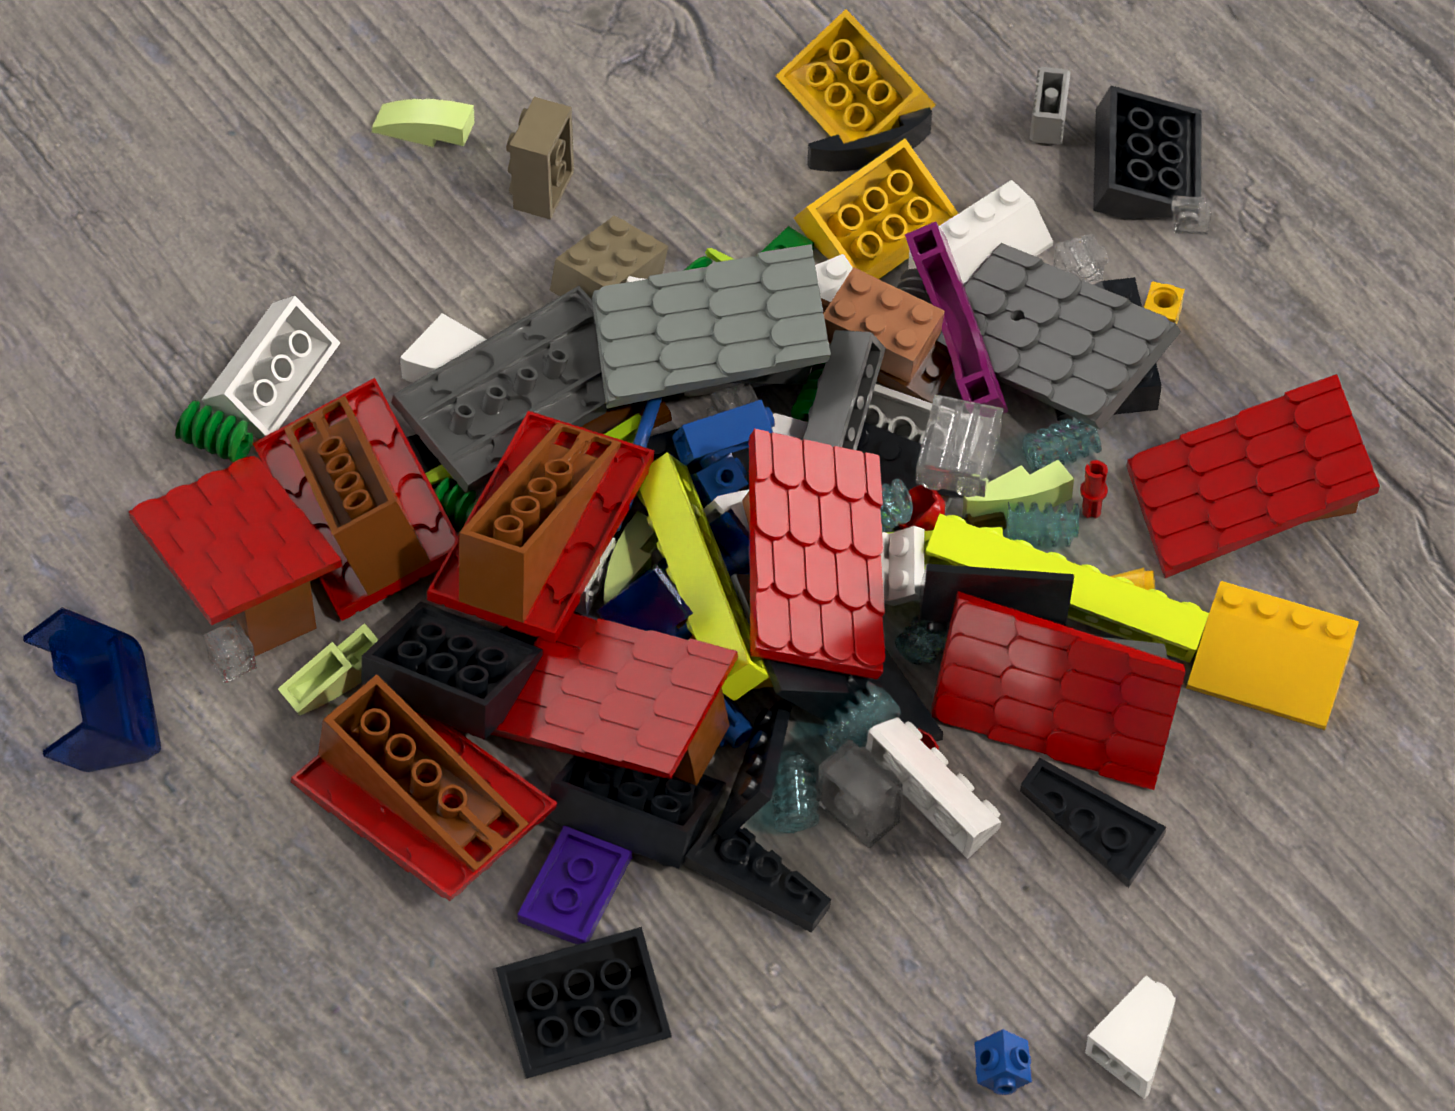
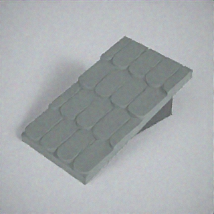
M812 244L759 252L757 256L715 262L708 267L651 275L645 280L601 287L600 290H595L592 295V304L606 409L726 383L805 385L812 365L828 362L831 355L815 261L813 259Z

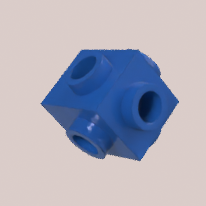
M714 453L700 461L699 464L702 468L690 475L703 508L709 505L717 496L739 492V489L748 485L745 479L747 474L743 464L738 458H734L731 453L722 457L718 453Z
M1002 1029L974 1042L977 1084L993 1090L996 1094L1009 1095L1018 1088L1032 1082L1028 1040Z

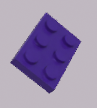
M564 826L517 914L518 922L576 945L590 941L632 859V851Z

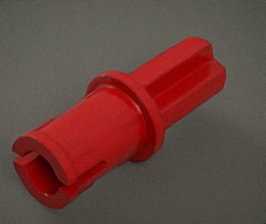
M1098 460L1090 461V465H1086L1085 481L1080 487V493L1083 497L1082 514L1086 518L1092 516L1096 519L1101 515L1102 502L1108 493L1106 485L1108 467L1104 462Z

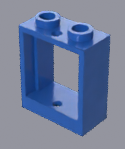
M761 399L684 424L672 435V439L680 462L689 468L698 465L700 461L714 453H718L722 457L749 448V436L753 430L759 429L772 433L775 421L770 408L764 407Z

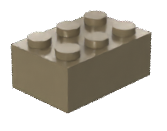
M534 97L528 109L524 108L522 110L516 133L512 132L507 141L506 150L510 152L508 173L511 174L512 178L509 194L513 195V209L551 220L574 173L572 107Z
M614 215L555 259L550 291L558 296H562L580 286L592 300L595 290H600L601 287L626 283L629 276L648 279L651 275L663 274L668 246Z

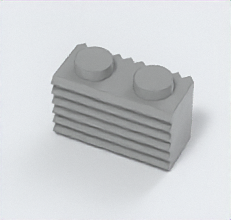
M1038 68L1030 140L1032 142L1057 145L1062 143L1070 81V71L1068 69Z

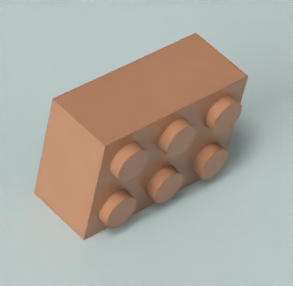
M853 267L825 310L824 319L829 344L832 342L835 330L872 332L886 348L880 369L910 383L941 334L945 311Z

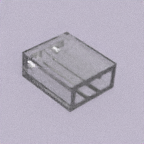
M935 394L916 466V483L922 484L931 490L946 489L955 491L965 497H985L1003 426L1004 408Z

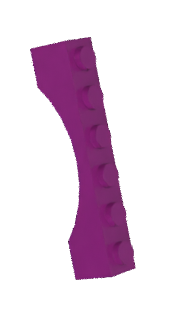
M936 221L905 234L914 263L932 305L945 311L942 332L952 360L956 382L967 412L972 418L978 419L981 423L1009 412L945 234Z

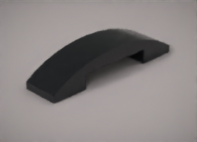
M928 107L899 116L898 128L845 144L842 142L839 134L808 143L807 165L809 169L817 171H853L862 169L903 139H906L910 146L915 148L931 133L932 110Z

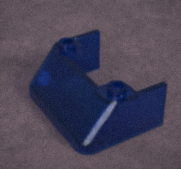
M730 508L709 525L731 577L750 565V533ZM664 557L597 610V613L604 620L644 631L653 630L671 636L680 631L676 625L693 614L679 595L676 585L667 575L666 568L669 566Z
M63 607L23 636L25 643L51 653L52 667L59 678L76 684L83 721L42 751L43 757L84 772H93L148 761L160 752L161 741L144 652L139 642L133 636Z

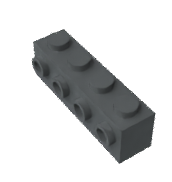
M835 330L832 342L829 344L831 355L829 361L825 362L823 373L818 379V390L813 406L809 410L808 424L804 437L801 440L806 439L829 444L832 447L838 446L857 450L886 348L872 332Z

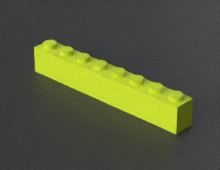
M667 452L651 464L649 473L639 488L637 495L647 508L649 514L646 517L647 522L658 537L659 541L656 542V546L669 566L666 568V572L678 590L676 599L686 611L689 619L686 621V625L690 633L698 641L738 652V658L722 686L723 694L735 701L769 678L762 658L750 656V627L688 468Z
M939 514L924 554V565L941 564L1074 574L1067 618L1126 640L1165 644L1167 655L1189 663L1197 650L1209 615L1208 612L1202 611L1194 603H1181L1168 598L1165 593L1159 590H1146L1137 587L1129 579L1110 577L1100 573V570L1094 566L1087 564L1078 565L1067 561L1059 553H1045L1033 548L1030 543L1024 540L1013 541L1000 536L994 529L988 527L978 528L967 524L963 518L956 515L945 516Z

